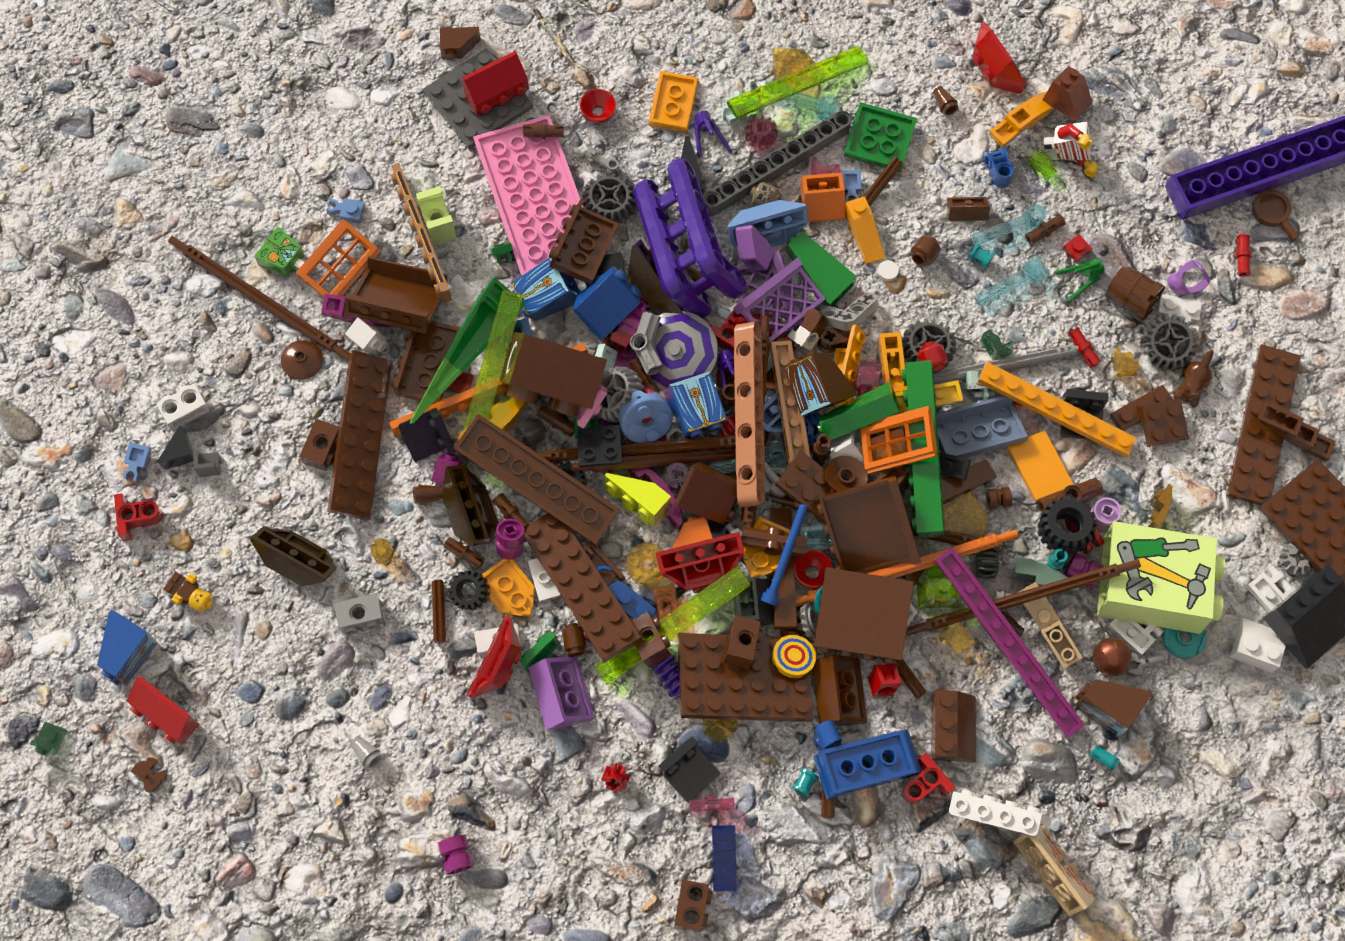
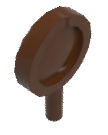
M1268 189L1260 192L1252 204V213L1255 219L1268 227L1280 225L1293 241L1299 237V234L1287 221L1292 211L1291 202L1288 197L1277 190Z

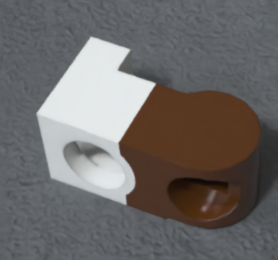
M816 309L808 310L798 330H791L788 337L811 351L827 326V316Z

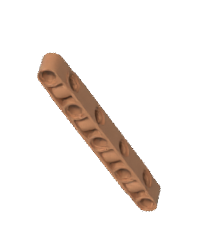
M754 321L737 324L734 328L737 500L740 507L763 505L765 502L762 333L759 323ZM752 431L751 436L747 438L749 432ZM753 472L752 477H751L750 479H748L750 473Z

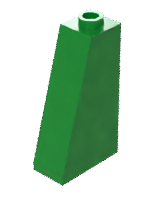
M803 231L797 236L793 235L787 242V254L792 261L796 258L800 259L803 263L800 267L825 297L821 304L834 307L855 285L857 276Z
M887 382L820 416V424L817 425L820 434H827L826 438L830 436L831 440L899 413L898 399L891 383Z

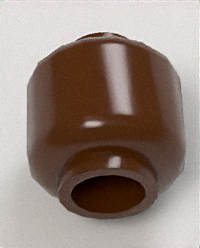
M921 236L912 246L910 253L915 264L929 266L939 256L941 249L934 237Z

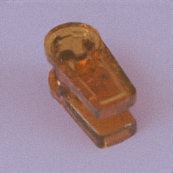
M672 582L667 586L657 587V585L652 586L654 602L661 626L667 623L664 603L670 605L673 623H680L674 583Z

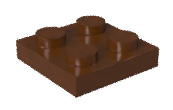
M1181 398L1139 406L1147 447L1189 439Z

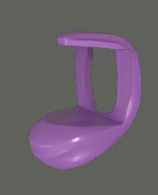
M1191 260L1182 265L1176 273L1171 274L1167 278V283L1174 293L1182 296L1201 292L1209 285L1210 278L1198 261ZM1198 267L1204 278L1197 285L1187 287L1182 281L1183 273Z

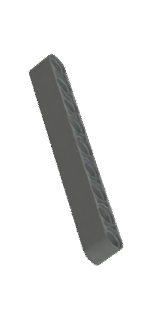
M847 111L835 113L706 192L703 198L709 216L717 215L748 196L753 186L757 187L761 182L769 183L847 135L852 122L850 113ZM762 171V172H764L765 174L761 175V174H758L757 172ZM746 181L749 184L744 185L741 182ZM729 191V192H732L733 194L727 195V194H725L724 192ZM708 202H715L716 204L710 205Z

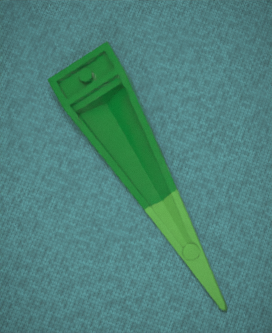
M495 277L489 281L482 293L478 295L411 418L410 424L414 423L448 386L517 318L526 305L525 302Z

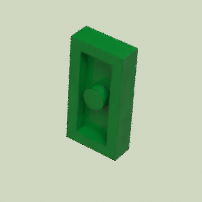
M550 630L538 639L537 644L523 653L519 662L528 674H530L528 667L547 658L560 645L557 636Z

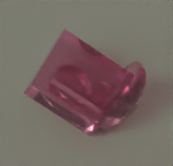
M814 157L812 160L811 175L841 172L839 164L819 167L817 158Z

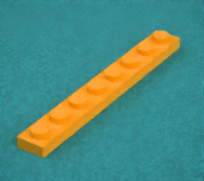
M989 362L984 365L977 381L978 383L1125 458L1130 455L1136 437Z

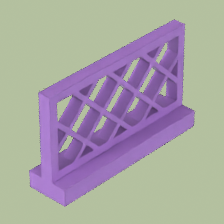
M779 251L774 252L770 261L771 270L768 275L758 271L751 272L745 265L736 267L740 272L749 271L753 273L749 281H746L747 288L745 293L741 295L742 299L746 298L745 294L749 287L755 290L759 288L751 284L756 275L764 278L765 283L771 278L772 274L776 275L784 268ZM780 287V296L788 297L789 288ZM770 299L767 306L765 307L770 308L774 299ZM781 301L783 302L781 310L788 311V302ZM793 303L792 312L799 313L797 304ZM778 314V321L780 317L787 320V315ZM799 319L785 330L783 334L790 333L791 330L797 331L802 324V319Z
M799 258L792 261L733 308L737 314L741 313L748 322L757 321L760 325L761 317L765 315V311L774 313V322H769V326L773 327V335L770 337V342L801 319L808 310L815 308L825 300L822 293L800 267L803 263ZM796 274L803 280V286L794 285V276ZM780 287L789 288L788 297L779 296ZM793 289L802 291V300L793 298ZM807 292L813 293L818 300L815 302L806 301ZM765 298L775 299L774 308L765 307ZM779 300L788 302V311L779 310ZM793 303L802 304L801 313L792 312ZM751 309L760 310V320L754 319L749 311ZM778 314L787 315L786 325L778 323Z

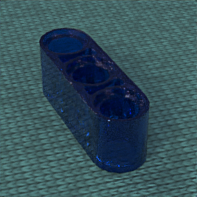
M712 825L713 892H736L735 825Z

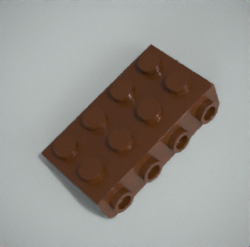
M580 199L578 204H573L569 215L572 216L571 219L566 218L562 228L565 230L564 233L560 232L555 243L558 246H553L549 258L552 260L549 267L591 285L619 223L583 208L584 201Z
M432 321L426 334L409 330L411 331L409 338L406 337L404 341V355L400 356L398 360V374L394 375L391 386L394 388L395 395L417 401L422 400L461 327ZM444 392L432 404L442 401Z

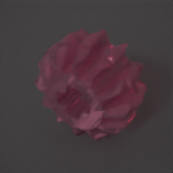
M764 115L761 118L754 116L753 121H747L744 133L745 139L750 141L751 147L758 145V149L761 146L768 148L769 144L775 143L778 131L777 125L772 123L771 117L764 119Z

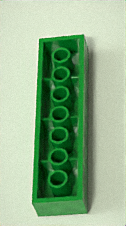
M931 360L905 362L906 369H902V380L904 386H907V390H903L905 406L908 407V411L930 406L937 447V457L908 464L910 470H913V474L909 475V485L911 491H914V496H910L911 509L916 514V517H912V529L914 533L918 534L919 538L945 537L934 369ZM924 420L909 424L910 435L925 431ZM926 435L910 439L912 451L927 447Z

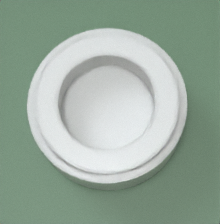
M886 260L879 265L877 274L881 280L891 282L896 279L899 269L895 262Z

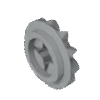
M1291 543L1284 546L1280 551V564L1288 573L1301 576L1311 570L1312 565ZM1297 552L1299 554V558L1302 559L1300 562H1298V564L1296 562V559L1292 557L1295 556Z
M807 603L800 608L801 624L806 635L815 638L818 614L815 608Z

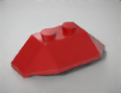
M985 22L981 23L972 54L973 63L980 68L984 79L987 82L989 81L992 87L1017 94L1022 93L1026 81L1021 76L1018 67L993 30Z
M740 532L656 552L655 555L660 574L684 590H689L728 580L745 552Z
M504 616L466 693L468 697L474 698L502 688L503 683L507 684L512 676L510 669L513 663H518L522 652H520L521 645L511 617Z

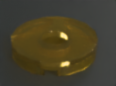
M642 543L630 551L627 556L626 567L633 581L650 586L664 579V576L660 574L655 555L656 552L664 551L663 548L654 543ZM649 559L654 563V566L651 569H645L641 563Z

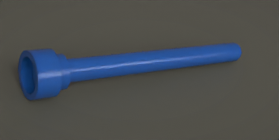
M801 504L798 508L770 588L763 592L761 600L766 603L778 605L780 599L778 597V589L807 512L805 504Z

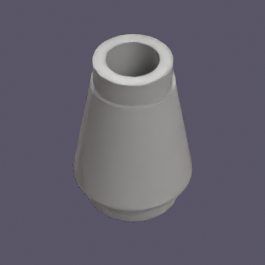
M356 736L350 742V746L363 766L372 768L380 762L382 758L380 750L361 736Z

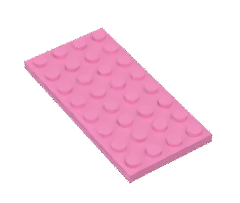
M550 114L473 137L508 240L512 244V252L521 276L549 258L552 247L558 246L555 242L559 233H564L565 231L562 228L566 218L571 219L572 217L569 213L573 204L577 205L580 200L558 137H546V139H541V137L523 138V125H541V123L553 125Z

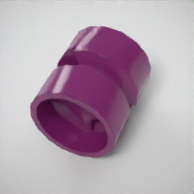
M505 519L497 525L496 552L500 557L511 560L520 557L523 553L525 530L521 522L515 519Z
M1077 553L1073 555L1064 575L1069 578L1103 568L1104 565L1094 560L1088 562L1087 557ZM1096 583L1085 585L1084 587L1092 590Z
M465 834L449 837L438 842L440 854L445 857L443 865L446 875L459 873L474 867L472 855L467 852L469 845Z

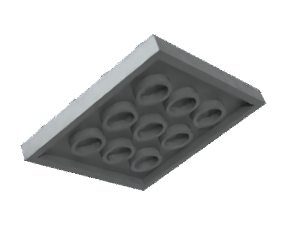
M487 48L422 89L426 98L468 150L475 146L474 136L501 129L533 108V103L523 94L510 99L503 105L492 108L485 114L482 113L478 116L475 114L465 98L462 77L496 60Z

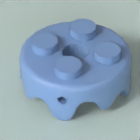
M637 390L632 393V399L628 404L621 405L619 419L617 420L624 435L629 440L635 443L654 442L668 432L672 424L673 415L667 400H664L657 392L647 394ZM652 417L649 422L642 423L644 418Z

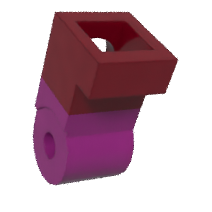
M629 313L622 320L616 332L612 334L610 347L627 355L631 348L630 339L636 334L641 318Z

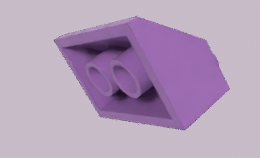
M577 657L545 658L528 667L546 730L563 729L595 719Z

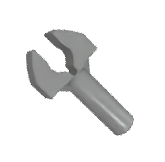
M765 461V474L772 482L770 492L774 496L783 498L784 493L775 486L780 477L777 476Z
M1137 653L1132 654L1131 663L1138 664L1136 669L1128 670L1126 673L1133 677L1141 676L1144 674V667L1165 662V656L1159 654L1141 659L1137 656Z

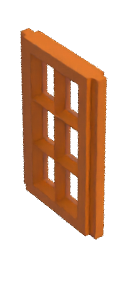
M342 219L295 274L323 298L324 294L343 296L367 268L368 256L376 258L381 251L352 225ZM347 232L355 241L344 251L337 243ZM359 242L367 250L356 261L349 253ZM332 248H335L342 255L330 267L323 259ZM344 258H347L354 265L342 277L335 269ZM320 263L328 271L319 282H316L309 275ZM332 273L340 282L331 292H328L321 285Z
M930 406L890 416L860 428L864 466L868 475L937 457L933 416ZM924 420L925 431L910 435L909 424ZM904 425L906 436L890 441L889 429ZM885 431L886 442L871 446L870 434ZM926 435L927 447L912 451L910 439ZM906 441L908 452L892 456L891 445ZM887 446L888 457L873 461L872 450Z

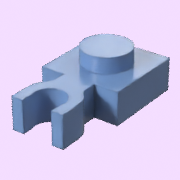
M861 170L840 171L843 176L844 189L847 192L845 204L849 198H859L856 191L862 190Z
M344 198L343 203H339L335 199H329L330 205H335V208H327V214H340V220L361 222L365 207L364 201Z
M129 442L123 462L128 464L129 467L124 472V479L129 480L130 474L134 473L133 481L139 482L140 468H147L152 448Z

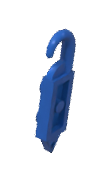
M602 565L596 568L599 573L601 571L612 572V568ZM617 581L608 586L626 615L632 620L646 612L652 618L657 617L656 609L623 582Z

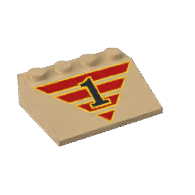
M1040 826L1038 835L1023 834L1013 842L1069 917L1086 909L1095 899L1092 895L1093 890L1086 882L1083 883L1079 878L1077 868L1072 863L1069 864L1064 858L1065 853L1062 848L1052 842L1050 839L1051 834L1047 828Z

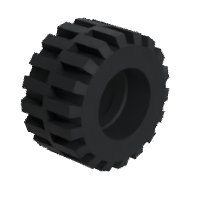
M1063 496L1060 500L1056 498L1047 505L1038 523V535L1042 536L1041 542L1042 544H1047L1046 548L1048 550L1054 549L1056 551L1057 549H1063V553L1066 551L1068 555L1070 552L1072 555H1075L1078 551H1083L1089 544L1096 531L1097 520H1094L1095 513L1090 512L1091 507L1089 505L1085 506L1083 500L1076 501V497L1071 496L1070 499H1067L1066 496ZM1066 519L1071 521L1076 526L1078 532L1067 533L1061 530L1056 520Z

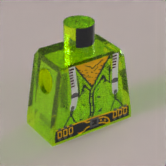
M929 578L916 587L918 609L959 608V595L947 578Z

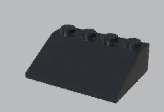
M1329 564L1309 577L1263 617L1264 621L1305 669L1313 665L1345 636V584Z

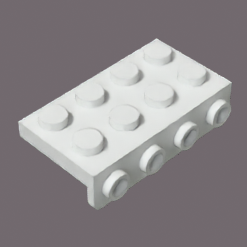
M962 789V793L953 791L949 812L952 815L1032 836L1038 835L1040 825L1049 827L1051 825L1052 818L1046 816V811L1028 806V809L1025 810L1024 805L1006 800V803L1002 804L1003 800L984 795L982 799L980 794Z

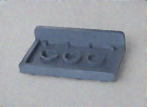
M999 395L992 399L980 400L970 405H961L955 409L937 412L938 440L943 453L967 458L1026 442L1028 435L1012 404L1013 400L1004 395Z

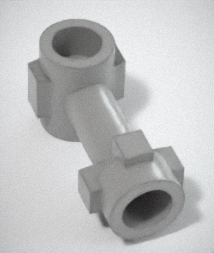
M592 147L589 148L585 154L588 162L591 164L597 162L605 167L609 176L613 172L615 177L620 173L619 161L616 159L607 160L599 155L600 150L597 148L593 149Z

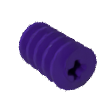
M675 654L651 667H656L654 670L655 675H661L659 681L662 683L666 682L663 688L665 690L671 689L668 692V696L675 697L674 700L680 698L679 670L677 669L679 666L678 662H672L676 657Z

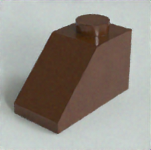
M479 27L440 28L442 59L455 60L463 58L481 41Z

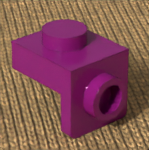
M447 452L437 458L431 481L443 485L445 468L447 466L461 465L463 460L458 459V456L453 453L449 455Z

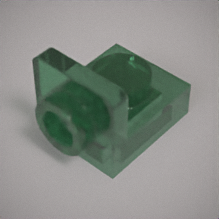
M991 329L984 332L980 339V342L993 361L999 357L1003 359L1010 355L1014 345L1012 341L1001 345L999 336L994 334Z
M44 722L36 741L31 740L30 745L35 747L34 752L43 756H47L48 753L56 755L67 730Z

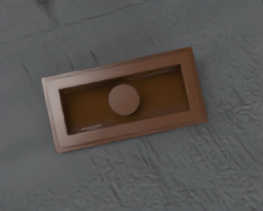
M987 197L947 198L949 221L988 220L990 206Z

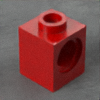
M896 664L875 665L868 676L873 697L893 696L902 684Z

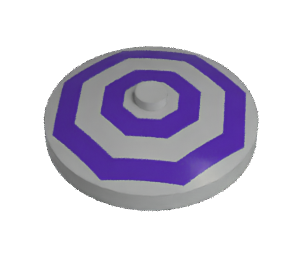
M683 311L682 314L666 312L659 315L661 320L654 344L664 367L659 373L651 375L659 390L667 389L670 384L706 372H710V375H712L718 362L719 346L715 333L707 322L699 316ZM645 341L641 343L640 348L644 346Z

